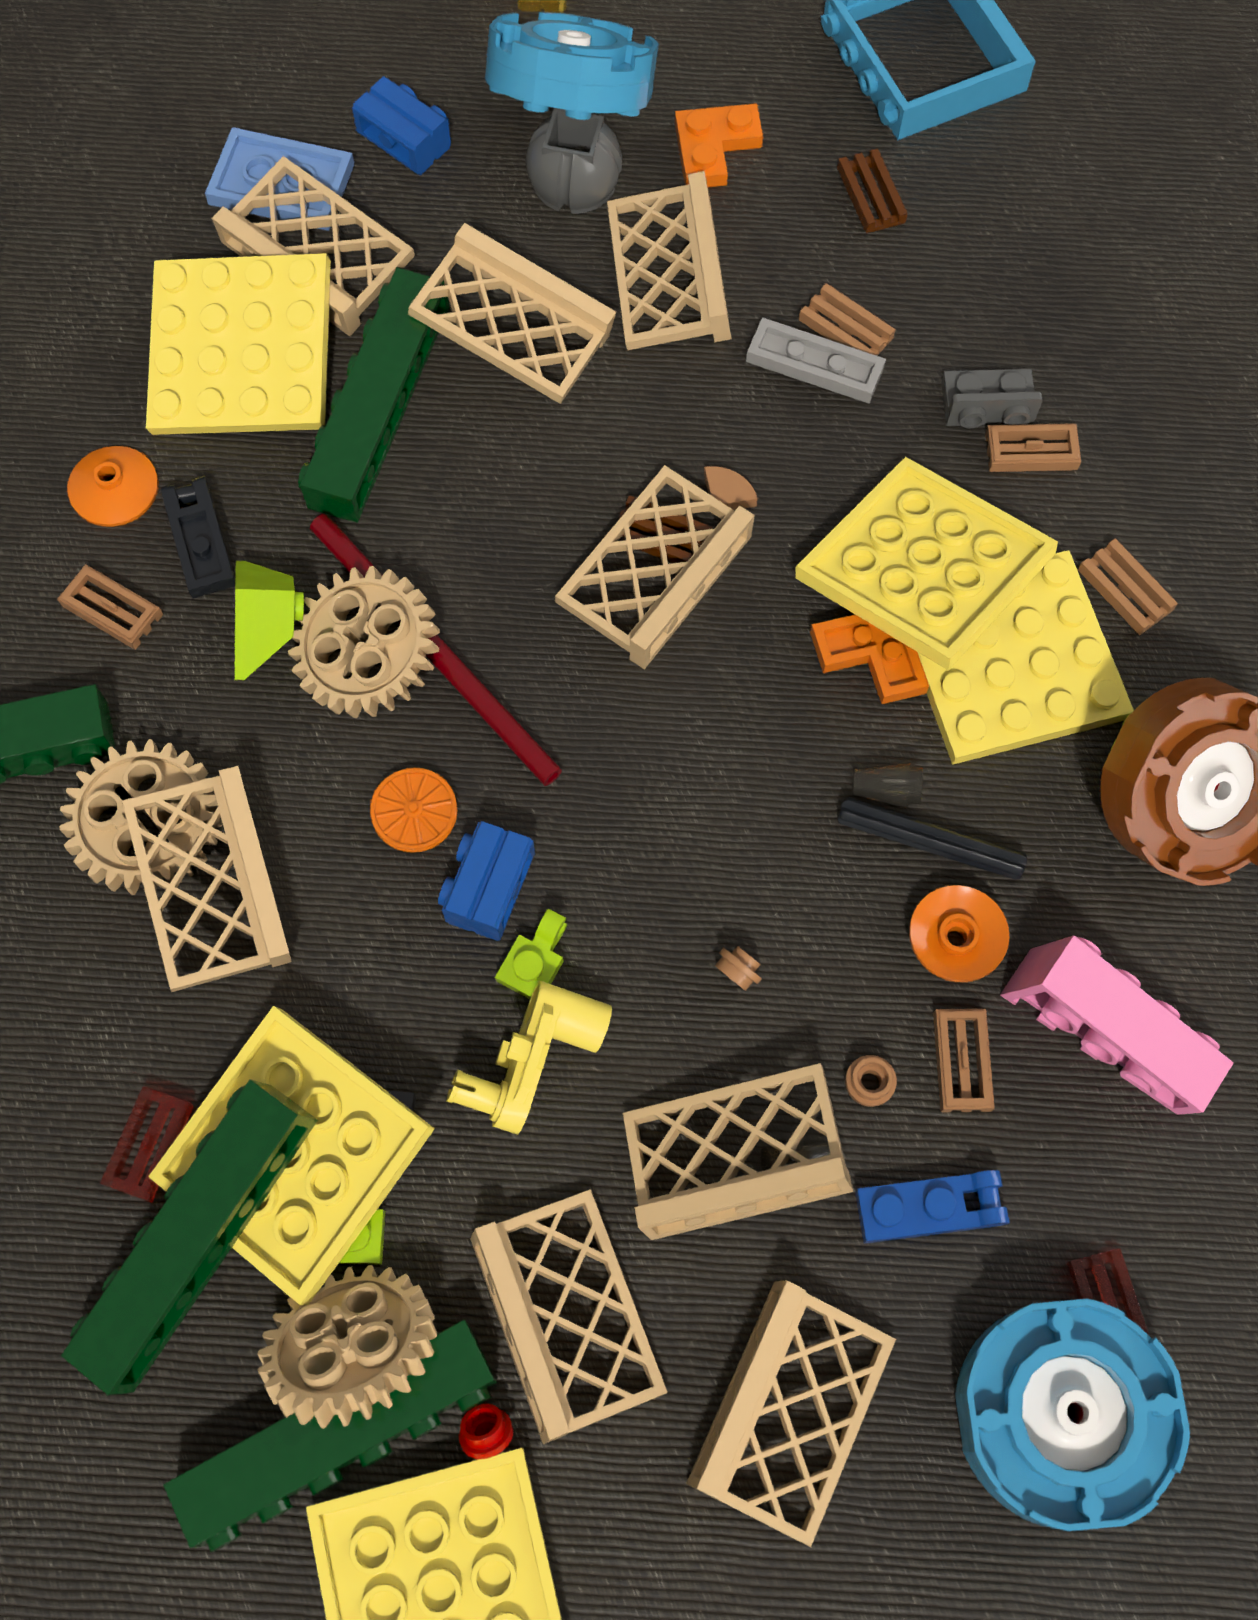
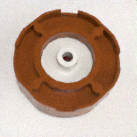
M1214 678L1188 679L1174 683L1154 693L1126 718L1102 769L1101 803L1108 827L1117 841L1128 852L1162 873L1198 886L1229 882L1231 879L1228 874L1239 870L1250 862L1258 866L1257 696Z

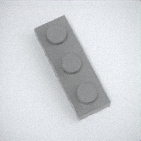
M762 317L747 351L746 362L870 404L884 370L886 359Z

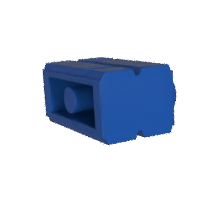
M383 76L371 87L369 93L366 91L353 104L352 110L356 131L416 174L422 175L433 164L434 159L438 160L450 148L449 120L446 114L435 105L428 107L418 100L413 90L405 84L398 86Z
M483 821L478 822L473 835L465 833L456 856V860L461 862L455 879L449 876L445 879L438 898V904L443 906L442 912L445 922L500 941L534 858V841L524 835L505 831L503 828Z

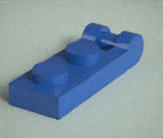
M988 1170L960 1176L858 1188L855 1191L863 1243L1009 1224L1007 1207H1001L998 1188L1003 1187L1000 1170ZM977 1192L981 1210L967 1212L963 1194Z

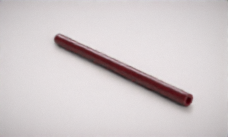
M321 514L312 521L310 530L350 573L351 568L355 567L365 578L369 567L374 565L327 514ZM399 620V621H396L395 623H396L398 626H400V622H401V621ZM438 635L428 638L439 647V652L426 654V657L544 786L554 782L561 774L562 769Z

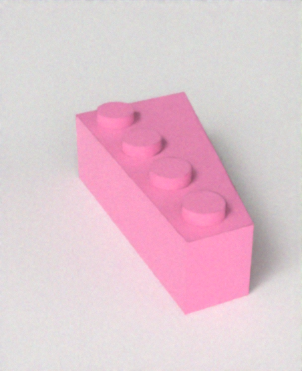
M1070 936L1029 950L1000 996L1014 1005L1017 1004L1020 998L1041 1011L1036 1019L1052 1031L1059 1028L1082 1039L1080 1050L1095 1060L1098 1059L1110 1065L1118 1063L1123 1066L1120 1072L1122 1078L1177 1115L1204 1112L1234 1063L1219 1051L1220 1046L1214 1039L1204 1033L1193 1031L1180 1020V1014L1175 1008L1163 1001L1154 1000L1140 988L1141 983L1135 976L1125 970L1114 968L1100 957L1101 951L1099 948L1084 938Z

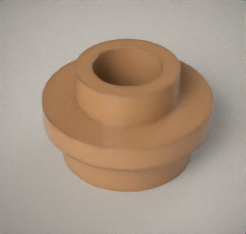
M738 946L732 953L724 947L720 950L719 954L722 957L715 967L745 991L753 982L758 985L762 978L755 973L760 966L755 959Z
M866 1055L859 1057L849 1066L845 1076V1085L854 1101L863 1106L876 1107L886 1103L892 1097L896 1089L897 1078L893 1067L885 1059L879 1056ZM865 1074L874 1075L879 1081V1088L876 1090L866 1089L862 1085L861 1077Z

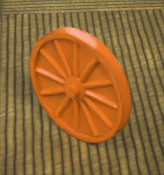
M406 768L392 773L378 785L371 799L370 817L376 833L390 847L403 852H423L442 843L451 833L457 819V802L451 786L443 777L423 768Z

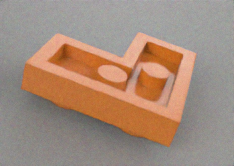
M757 103L675 111V128L685 185L689 184L688 174L705 171L708 187L726 186L728 172L724 152L762 148L763 134Z
M857 615L812 624L810 634L823 673L868 663L881 704L927 693L929 684L918 652Z

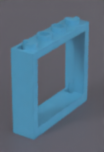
M826 0L824 15L821 16L825 34L833 38L840 49L843 62L846 66H851L859 79L862 92L866 96H870L878 109L882 123L890 127L897 140L1027 91L1035 59L994 0H948L994 69L909 102L906 101L855 21L912 0Z

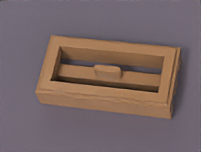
M827 283L821 288L820 295L815 294L810 300V305L808 307L805 305L799 315V321L824 338L876 356L890 343L895 334L893 327ZM821 312L822 314H824L825 316L839 324V326H835L834 324H832L831 322H829L817 313ZM854 334L855 336L860 338L862 341L870 345L871 348H868L867 346L853 338L852 335Z
M1076 424L988 425L985 432V438L988 441L987 456H990L989 472L1078 470L1081 464ZM1025 440H1031V441H1026V443H1021V444H1000V443H999V441H1025ZM1042 440H1068V443H1044Z
M1116 538L1109 542L1105 549L1101 548L1091 559L1087 558L1083 561L1078 569L1139 635L1171 613L1178 604ZM1100 565L1119 584L1118 588L1098 568ZM1123 593L1128 598H1132L1149 616L1145 618Z
M86 564L57 599L65 609L134 650L141 644L139 638L142 634L147 636L152 630L150 624L153 620L158 622L163 616L158 606ZM87 581L93 583L142 612V615L139 618L88 589L84 584ZM77 594L131 626V629L127 630L74 597Z
M936 1009L933 1013L940 1112H952V1110H961V1112H971L972 1110L991 1112L995 1107L986 1009ZM965 1020H973L980 1098H972ZM947 1021H954L960 1098H953Z

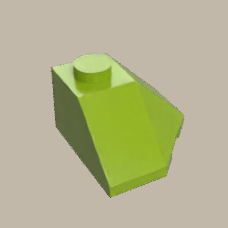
M236 561L235 680H245L294 637V621H303L304 594L303 592H295L293 576L247 561Z

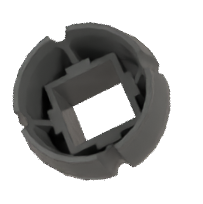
M554 108L552 115L539 125L531 137L526 153L528 178L538 198L550 208L559 211L563 205H567L571 210V214L592 211L605 204L614 193V188L619 180V173L622 169V153L619 142L613 130L604 122V116L591 113L590 119L579 120L566 116V110ZM580 145H582L590 149V152L587 153L566 148L579 147Z

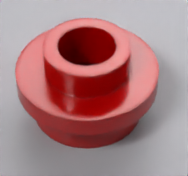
M481 1404L473 1407L463 1416L460 1423V1445L465 1454L474 1459H488L498 1455L509 1445L513 1437V1425L509 1416L492 1404Z

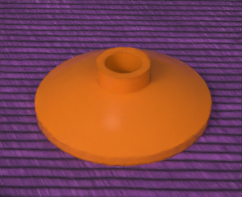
M109 446L89 453L76 464L68 480L67 492L72 507L84 520L98 526L116 527L135 521L149 510L156 499L159 481L153 464L144 454L129 447ZM110 476H115L110 481H104L106 478Z
M953 885L936 889L920 901L910 920L909 938L915 956L932 974L952 982H971L989 975L1002 962L1009 945V928L1004 913L992 898L977 889ZM950 932L960 933L964 938V944L961 946L951 944L947 934Z

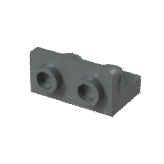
M1032 369L944 371L941 380L946 426L977 428L982 425L1034 424L1042 404V393L1034 392Z

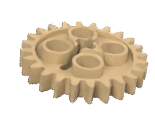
M370 566L364 578L354 567L351 568L349 581L346 582L337 573L333 574L334 587L329 590L319 583L317 588L321 597L317 601L308 597L304 599L305 604L311 610L308 614H303V621H299L303 625L302 630H294V637L292 639L300 645L290 649L288 655L299 663L291 670L300 679H303L300 687L309 694L313 693L312 699L321 706L328 704V708L338 715L345 708L349 715L357 718L363 706L370 716L376 717L379 703L393 711L395 710L393 697L399 694L403 699L411 700L407 687L410 683L423 687L425 684L417 674L420 670L429 671L434 669V666L425 656L426 654L439 652V647L428 639L440 633L439 628L429 621L436 614L428 604H424L427 598L419 589L414 590L415 586L406 577L399 580L397 575L390 569L381 576V573L374 566ZM359 607L357 615L351 620L346 621L349 612ZM400 620V626L397 631L386 635L388 627ZM341 649L338 658L332 663H327L331 653ZM382 663L378 674L368 678L369 670L375 664Z
M148 739L144 750L140 752L132 741H128L126 754L121 756L113 747H109L108 755L110 761L105 764L99 759L92 757L91 763L95 771L91 775L82 771L76 773L83 783L81 789H66V793L75 801V804L60 807L63 815L67 819L72 820L59 827L60 831L67 838H71L64 844V847L71 855H77L73 862L81 871L89 869L87 875L96 884L105 878V884L114 892L124 881L128 892L131 895H135L142 882L136 856H127L128 850L133 843L122 799L115 793V789L123 787L134 798L208 779L205 778L208 772L201 762L193 765L194 759L187 750L177 757V751L172 743L168 742L159 753L157 746L151 739ZM156 778L155 784L150 789L137 791L139 785L144 780ZM214 791L193 796L184 812L207 824L218 807L215 795H212ZM181 800L173 801L169 804L177 807ZM158 806L142 810L145 815L150 817L160 832L168 818L172 815ZM117 808L115 815L111 819L98 822L100 815L105 810ZM138 819L140 828H142V829H144L145 831L149 832V831L146 829V827L141 823V821ZM221 819L218 821L215 828L221 827L223 825ZM182 820L174 826L167 839L169 844L189 854L202 830ZM210 835L204 845H217L218 841ZM143 838V841L147 842L145 848L148 853L153 843ZM161 848L150 865L152 875L160 879L164 878L170 884L175 876L174 873L179 870L184 860ZM200 850L196 858L206 862L208 859L203 851ZM191 866L186 873L190 877L194 875Z
M368 1265L361 1277L355 1276L352 1267L346 1269L343 1280L335 1281L334 1277L330 1274L324 1283L325 1286L320 1288L309 1305H299L290 1297L287 1301L292 1311L289 1314L276 1313L273 1315L278 1329L265 1331L262 1335L267 1347L258 1351V1356L263 1364L258 1369V1372L273 1404L279 1405L284 1416L288 1417L295 1413L300 1424L305 1425L315 1415L320 1428H325L333 1415H338L343 1427L348 1426L352 1413L358 1410L361 1411L366 1420L370 1419L372 1416V1404L378 1401L387 1408L392 1407L390 1393L395 1389L409 1393L411 1388L406 1379L408 1375H424L425 1369L420 1359L434 1355V1350L429 1340L437 1337V1332L432 1322L435 1320V1317L420 1285L413 1286L407 1274L396 1279L393 1269L390 1267L384 1270L379 1277H377L373 1265Z

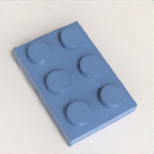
M232 127L206 189L205 196L208 205L221 208L224 206L226 209L232 210L284 156L342 197L354 167L353 155L346 151ZM286 174L275 186V194L299 192L298 182ZM325 201L306 203L307 218L331 215V205ZM300 204L276 206L277 220L301 218ZM270 207L254 208L249 214L270 218ZM324 227V228H318V229H322V230H327V231H329V230H330V227Z

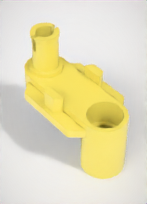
M539 981L530 998L519 1034L513 1032L511 1041L503 1040L500 1046L496 1065L508 1069L504 1081L502 1080L499 1085L463 1073V1071L457 1069L451 1082L453 1088L452 1090L449 1089L446 1101L490 1114L489 1120L492 1121L493 1127L518 1135L527 1119L551 1039L553 1038L596 1053L606 1035L611 1019L612 1005Z

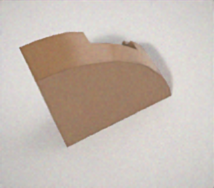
M717 466L704 468V478L708 494L733 510H736L739 505L744 509L757 507L758 498L755 490L739 473Z

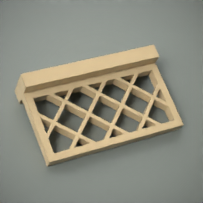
M284 156L231 211L223 206L212 217L221 242L241 257L334 253L336 269H330L329 321L349 336L361 325L359 316L380 294L383 284L390 283L396 267L403 269L415 256L412 247ZM286 174L298 182L299 192L275 194V186ZM325 201L331 205V215L307 218L306 203ZM300 204L301 218L277 221L276 206ZM270 207L271 222L251 223L245 218L254 208ZM357 224L363 228V239L340 241L338 226ZM332 227L333 242L309 244L308 229ZM302 230L303 245L284 247L279 243L278 232ZM389 247L398 253L389 263L372 265L371 249ZM365 250L366 265L342 268L341 252ZM367 277L368 286L357 298H354L344 290L343 279Z
M705 171L688 174V185L607 201L627 350L713 334L714 342L732 339ZM684 201L685 208L674 220L660 213L667 204ZM637 211L643 216L631 229L619 222L618 214ZM652 221L667 228L656 242L642 235ZM675 234L690 241L680 255L665 248ZM634 242L648 249L637 264L624 257V254ZM657 256L672 263L661 277L646 270ZM691 257H692L693 263H691V262L688 261ZM681 269L695 276V279L685 291L670 284L671 280ZM639 277L653 285L642 300L628 292ZM662 291L677 299L666 313L651 306ZM696 293L698 294V299L693 297ZM686 304L701 314V321L682 324L675 320V318ZM630 305H632V306L635 307V308L632 310V312H631V307H630ZM644 313L659 321L651 331L634 334L633 326Z
M464 223L455 235L453 247L409 306L408 315L561 404L598 347L602 348L608 339L616 311ZM457 263L472 272L475 281L452 284L449 272ZM501 289L510 294L512 303L490 306L486 291ZM478 292L483 308L460 311L456 295ZM448 296L452 313L437 315L425 308V305L430 299ZM538 311L548 317L550 326L528 329L524 313ZM516 314L520 330L498 334L494 317ZM486 319L491 335L474 337L466 332L463 322ZM576 333L588 340L589 343L584 349L566 351L562 335ZM554 336L558 353L537 356L532 340ZM524 341L528 358L513 360L504 354L502 344ZM576 361L574 365L571 367L570 362ZM562 363L566 377L558 386L542 376L540 367Z
M664 465L555 595V602L630 653V660L645 670L749 541L752 535L755 515L740 505L734 511ZM667 483L682 493L684 504L658 507L656 495ZM651 502L652 508H646ZM709 511L722 519L715 529L695 531L692 513ZM686 514L689 532L663 535L661 517ZM654 518L657 536L631 539L629 527L634 521ZM624 534L625 540L618 541ZM697 541H704L702 545L698 548ZM691 542L693 556L688 562L668 564L666 545ZM659 546L662 565L636 568L633 550ZM627 551L630 569L603 572L602 560L608 553ZM597 567L598 573L591 574L593 570ZM677 574L675 578L671 581L670 575ZM664 576L666 589L661 595L641 597L638 579ZM632 580L634 599L608 602L605 583ZM600 584L602 603L583 605L572 597L580 586ZM650 607L649 610L644 614L643 608ZM637 609L639 622L627 635L612 624L610 612ZM604 613L605 619L598 614Z
M238 766L219 770L220 776L122 800L171 992L268 965L276 967L292 962ZM214 791L218 807L207 824L184 812L193 796ZM181 800L177 807L169 804L170 802ZM158 806L172 815L157 837L140 828L136 811ZM179 818L202 830L189 854L166 842ZM220 818L223 823L225 834L215 829V826L217 825ZM210 835L228 844L230 854L220 870L196 858ZM143 838L153 843L148 853L146 852ZM161 848L184 860L170 884L152 875L150 865ZM233 864L238 880L227 875ZM191 865L215 877L201 901L177 888ZM222 881L240 890L243 900L233 917L208 905ZM155 885L166 890L160 900L158 899ZM173 894L197 907L182 931L164 922L162 914ZM245 910L250 927L239 922ZM204 911L228 924L214 948L190 936ZM237 928L253 937L258 955L236 961L221 953V950L233 930ZM167 931L178 937L172 948ZM185 941L209 954L199 972L181 977L178 976L174 959ZM216 958L227 963L211 968Z
M821 1063L623 1113L638 1206L635 1207L637 1225L650 1240L854 1192L850 1174L845 1164L826 1077ZM814 1081L817 1097L806 1114L784 1102L794 1085ZM779 1089L775 1096L769 1093L770 1091ZM758 1095L770 1102V1105L754 1127L734 1113L744 1098ZM729 1102L726 1108H723L720 1105H718ZM708 1107L720 1114V1117L707 1137L703 1139L687 1129L685 1125L695 1110ZM779 1108L801 1121L786 1146L764 1133ZM820 1110L824 1125L815 1120ZM680 1114L676 1121L670 1118V1116ZM659 1119L671 1128L656 1151H653L641 1143L638 1124ZM729 1121L751 1133L735 1158L714 1145ZM809 1127H812L827 1136L831 1155L809 1160L795 1152V1149ZM680 1133L700 1145L685 1170L664 1158ZM760 1139L781 1153L771 1169L756 1172L745 1165L744 1162ZM710 1151L731 1165L719 1182L705 1184L694 1177V1174ZM643 1153L651 1157L646 1166ZM790 1158L798 1162L786 1165ZM659 1164L680 1176L669 1194L654 1198L650 1197L648 1181ZM739 1170L747 1174L735 1178ZM689 1182L696 1186L695 1188L685 1190Z
M591 1189L497 1224L492 1222L474 1230L470 1239L543 1444L668 1393ZM583 1206L590 1225L583 1244L555 1231L563 1213ZM554 1217L550 1228L538 1223ZM527 1227L546 1236L534 1262L514 1253L507 1233ZM593 1236L599 1251L589 1247ZM551 1239L579 1252L568 1278L540 1265ZM585 1255L605 1264L609 1278L602 1294L574 1281ZM519 1265L530 1270L526 1282ZM536 1273L564 1286L553 1313L532 1303L528 1290ZM612 1286L618 1302L608 1297ZM570 1289L598 1302L587 1329L559 1317ZM604 1305L623 1314L628 1329L621 1345L593 1333ZM537 1316L549 1321L544 1334ZM555 1324L583 1337L571 1365L551 1356L547 1341ZM631 1338L634 1341L638 1354L627 1349ZM589 1341L617 1353L606 1381L578 1369ZM623 1357L643 1366L651 1386L650 1388L636 1394H631L612 1385ZM556 1368L568 1373L563 1385ZM574 1376L602 1389L594 1410L576 1418L573 1417L566 1397ZM609 1393L621 1398V1400L604 1406Z
M776 1281L767 1297L686 1484L811 1547L896 1339L805 1293V1289L789 1281ZM806 1308L823 1316L830 1335L829 1339L808 1347L804 1346L798 1329ZM836 1323L850 1331L839 1335ZM861 1335L877 1343L878 1345L869 1366L852 1372L842 1342ZM793 1340L796 1351L786 1355ZM833 1345L843 1376L818 1385L808 1354ZM799 1358L809 1389L783 1398L776 1376L782 1364ZM864 1376L860 1389H858L855 1379ZM846 1383L853 1406L847 1417L831 1423L821 1392ZM771 1390L774 1402L764 1405ZM812 1396L822 1426L796 1436L786 1406ZM778 1410L787 1440L761 1450L754 1427L759 1416ZM843 1427L839 1440L837 1441L834 1431ZM825 1434L832 1453L827 1468L809 1475L799 1444ZM749 1442L752 1454L742 1457ZM791 1448L800 1479L773 1488L764 1458ZM756 1462L765 1492L747 1500L727 1492L736 1469ZM822 1479L817 1493H815L812 1483ZM804 1487L810 1504V1510L802 1529L784 1520L777 1497ZM769 1501L773 1515L756 1505Z

